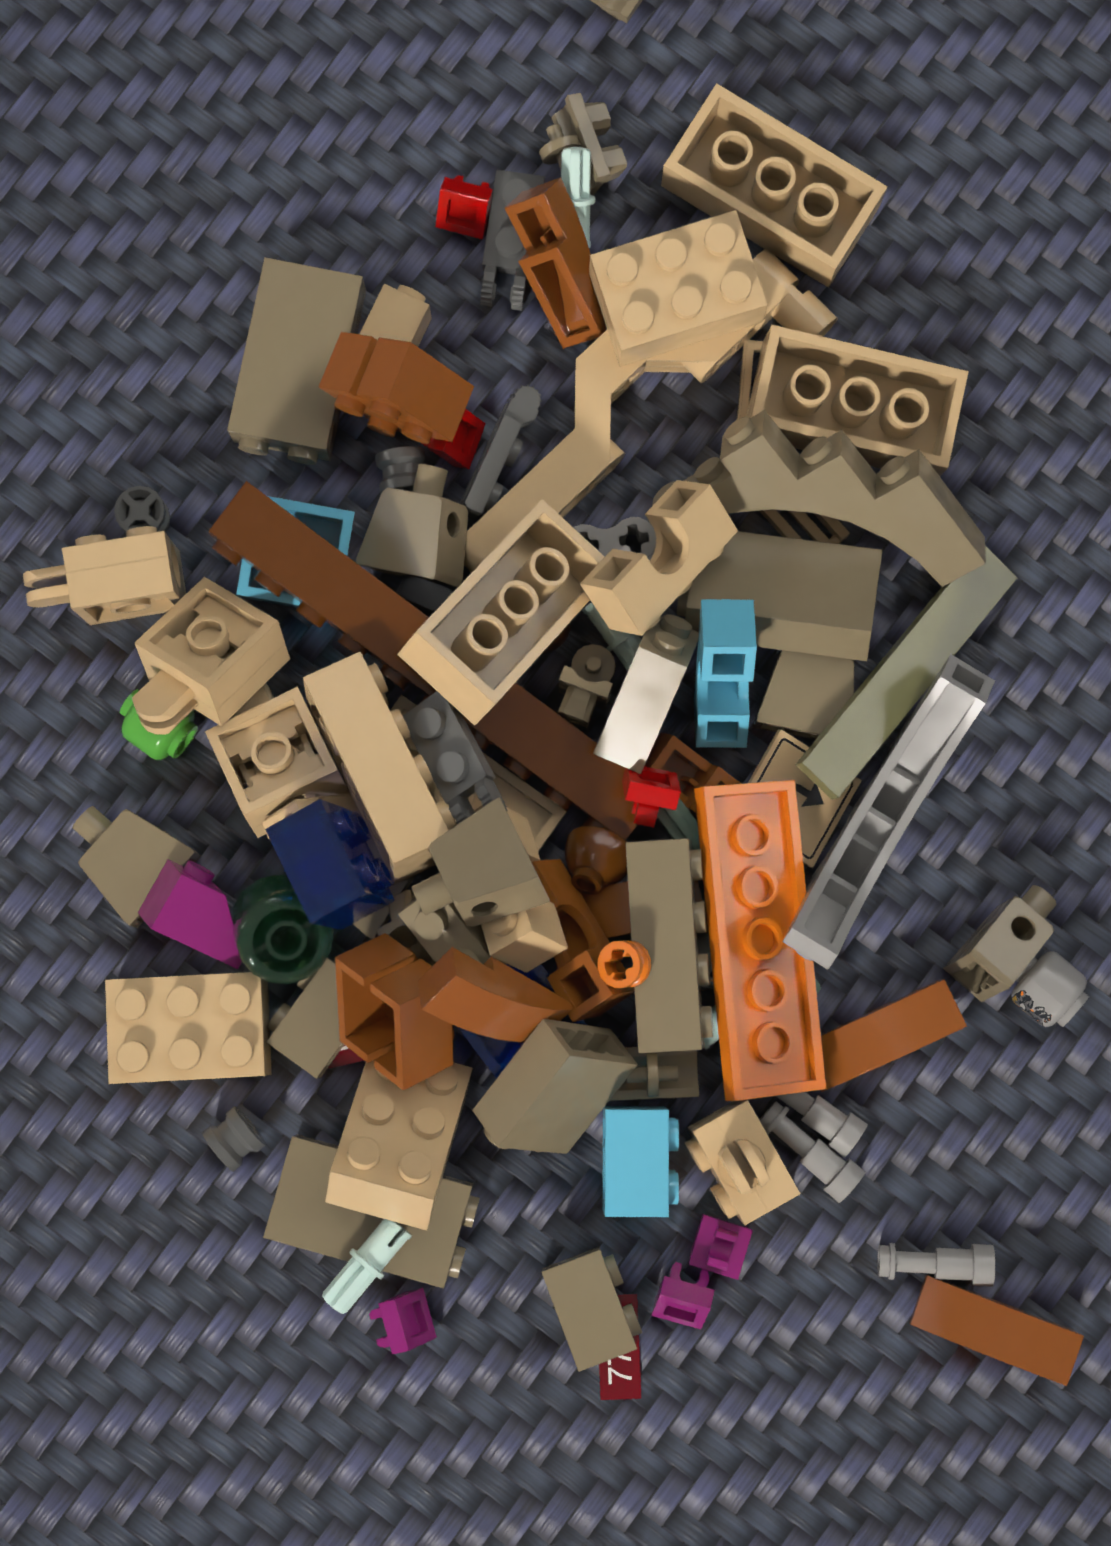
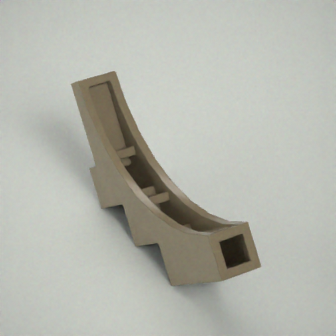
M763 410L750 419L749 417H742L733 422L723 435L720 459L712 457L706 460L697 468L692 476L683 480L710 484L728 514L774 509L815 513L853 523L889 540L913 557L942 587L986 564L985 536L920 449L905 458L898 456L891 459L876 474L843 430L828 438L825 436L816 438L799 454L769 414ZM675 481L666 484L656 493L652 506Z

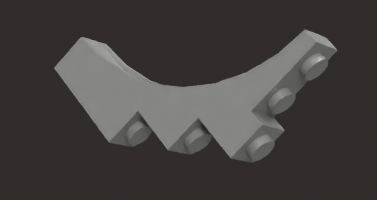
M952 654L892 742L881 767L851 810L840 835L812 875L806 887V894L782 941L795 949L801 957L814 961L827 970L838 956L855 919L901 836L956 747L986 704L995 680Z

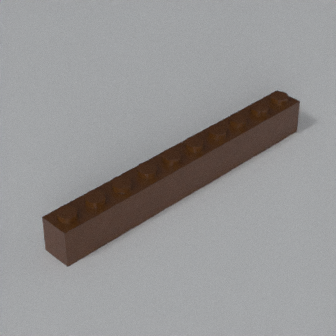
M246 481L210 528L209 534L217 540L211 548L235 566L242 559L259 571L254 577L256 582L277 597L283 591L289 593L301 602L296 608L299 614L318 628H321L325 622L342 633L337 642L353 654L361 652L364 657L368 652L384 665L380 671L386 679L402 690L409 683L425 695L420 703L437 692L397 655L429 617ZM516 682L475 726L463 715L482 750L486 751L490 745H493L507 756L502 764L524 781H527L531 775L548 786L543 795L566 812L572 805L588 816L583 823L584 826H599L609 829L620 835L625 841L637 826V824L633 823L635 814L631 812L633 802L625 800L622 779L625 767L593 754L597 745L595 741Z

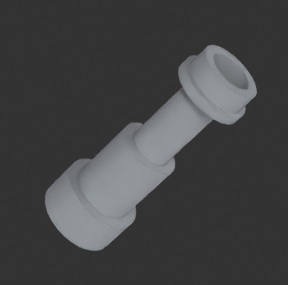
M806 1092L776 1096L803 1115L801 1121L829 1140L827 1146L844 1158L850 1153L867 1128L868 1124L851 1112L845 1115L819 1095L815 1099Z
M775 1101L759 1119L767 1135L771 1131L774 1132L801 1156L799 1162L825 1184L823 1190L838 1203L842 1202L857 1186L866 1172L850 1158L846 1161L843 1160L821 1139L818 1138L814 1141L785 1116L789 1108L787 1106L783 1107Z
M895 1243L879 1245L877 1255L878 1277H888V1280H894L895 1272L934 1274L935 1279L969 1280L971 1286L993 1287L995 1280V1250L993 1245L971 1244L970 1249L935 1248L934 1253L896 1251Z

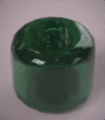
M271 875L254 881L241 892L232 908L233 937L241 961L252 974L270 983L291 984L307 979L323 966L331 952L334 930L323 900L310 887V884L294 876Z

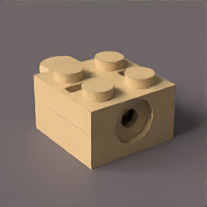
M153 526L129 529L126 531V537L106 540L105 535H89L77 538L75 540L76 546L62 548L64 565L30 570L23 574L24 586L39 588L26 593L27 606L39 608L70 603L71 609L89 625L166 613L186 594L180 551L165 531L157 532V528Z
M203 577L135 642L149 682L133 696V704L142 726L148 732L154 734H169L193 709L223 726L290 660L278 620L208 578Z
M265 683L223 726L217 725L205 731L238 805L257 838L266 834L262 824L265 818L295 799L350 793L298 687L274 698L269 686Z
M748 1100L733 1101L687 1127L693 1138L686 1141L685 1145L702 1172L711 1169L718 1184L712 1186L710 1190L728 1219L737 1216L744 1225H747L800 1195L798 1188Z

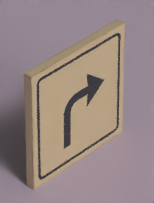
M778 729L748 783L795 780L803 863L813 868L862 780L855 777L839 798L830 799L795 765L809 747L782 729Z

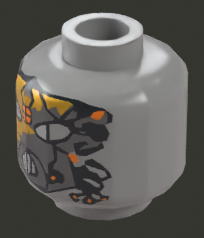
M1054 951L1046 952L1039 959L1034 957L1017 978V984L1011 994L1012 1001L1043 1027H1050L1056 1022L1064 1027L1089 998L1083 992L1087 985L1086 977Z

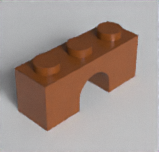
M561 859L533 861L532 864L550 902L555 905L568 946L566 950L554 956L557 970L550 974L547 979L557 995L571 1002L572 1010L568 1015L572 1022L599 1017L633 994L635 989L634 987L613 988L601 979L597 960L601 950L610 942L582 894L572 885V878ZM621 960L616 961L617 971L626 972Z

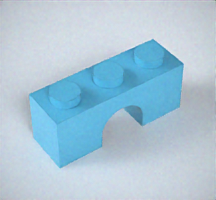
M701 599L694 690L696 747L747 748L750 718L749 682H753L757 650L754 600Z

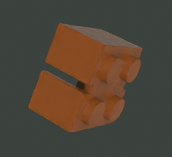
M347 332L340 333L319 384L320 389L336 398L335 407L354 416H364L369 420L367 427L374 432L392 438L395 437L396 432H401L406 437L424 444H429L431 438L453 441L474 389L472 384L412 342L381 337L377 340L372 336Z
M386 933L335 957L340 1042L367 1063L374 1060V1068L403 1091L453 1065L454 1030L452 1024L421 1010L418 980L432 967L422 959L418 960L410 948L404 947Z

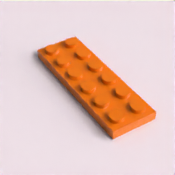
M795 780L694 788L699 842L702 853L703 883L725 1101H741L826 1089L814 962L801 957L795 949L782 942L806 894Z

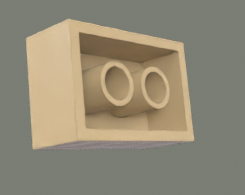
M736 210L590 255L589 275L620 367L756 325L764 320L768 304Z
M245 972L105 980L109 1084L272 1075L271 1045L267 1043V1040L270 1038V1030L267 1028L270 1022L268 973Z
M374 1060L369 1063L366 1062L330 1170L325 1203L427 1231L465 1103L473 1068L453 1062L452 1066L403 1091L374 1068Z

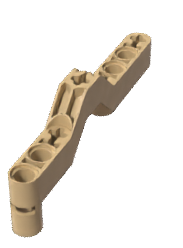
M767 248L753 258L768 304L762 323L621 367L619 366L608 330H606L576 358L574 430L467 530L464 566L472 573L541 499L563 518L620 463L625 453L610 439L611 404L644 372L691 373L700 383H703L744 345V340H750L772 318L782 327L822 337L833 327L838 318L810 290L802 294L796 288L799 279Z

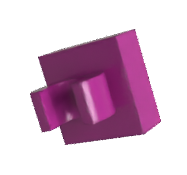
M702 1213L688 1264L738 1280L753 1230Z
M675 1262L668 1277L664 1276L651 1316L702 1329L711 1309L715 1291L706 1288L709 1282V1273L707 1270L702 1269L696 1284L688 1283L680 1279L682 1263Z
M423 1288L406 1291L378 1303L379 1307L369 1313L370 1320L383 1319L387 1335L377 1339V1345L383 1348L390 1346L392 1354L410 1351L437 1338Z

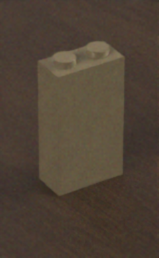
M264 258L227 429L233 442L239 443L238 449L255 455H267L269 449L288 453L287 458L289 460L307 465H316L317 459L331 461L341 410L334 406L336 398L320 389L319 384L340 333H358L366 296L363 276Z
M738 531L724 546L721 555L709 562L696 576L689 590L678 596L677 616L686 617L685 620L692 625V629L699 632L701 599L754 600L757 647L867 661L882 550Z
M299 1134L292 1136L263 1238L348 1262L353 1257L349 1253L351 1249L358 1250L382 1222L383 1218L325 1203L330 1170L338 1145ZM443 1175L427 1231L399 1223L412 1237L404 1243L382 1271L440 1288L445 1287L448 1276L458 1279L466 1248L457 1246L462 1226L472 1228L480 1200L479 1197L471 1195L474 1183Z

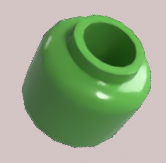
M139 689L134 690L120 709V714L125 717L121 729L122 736L155 760H162L168 756L174 759L177 758L189 746L197 733L198 726L194 724V709L169 734H154L148 732L140 722L132 700Z

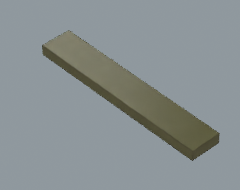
M986 546V564L939 589L795 764L830 799H836L842 795L928 689L951 654L954 656L1017 579Z

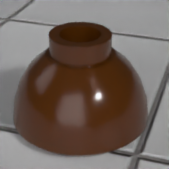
M583 826L572 830L568 835L565 845V860L568 870L573 876L571 879L572 885L584 894L595 895L600 892L602 887L620 882L627 875L626 841L617 833L599 826Z

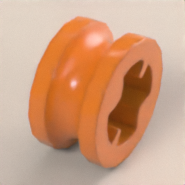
M613 941L601 950L597 960L601 979L613 988L641 985L648 978L651 970V958L648 950L636 941ZM623 957H631L633 967L626 969V972H618L616 961L622 960Z

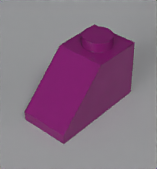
M168 859L137 913L150 929L238 969L243 959L226 896L212 881L215 874L190 860L183 867Z

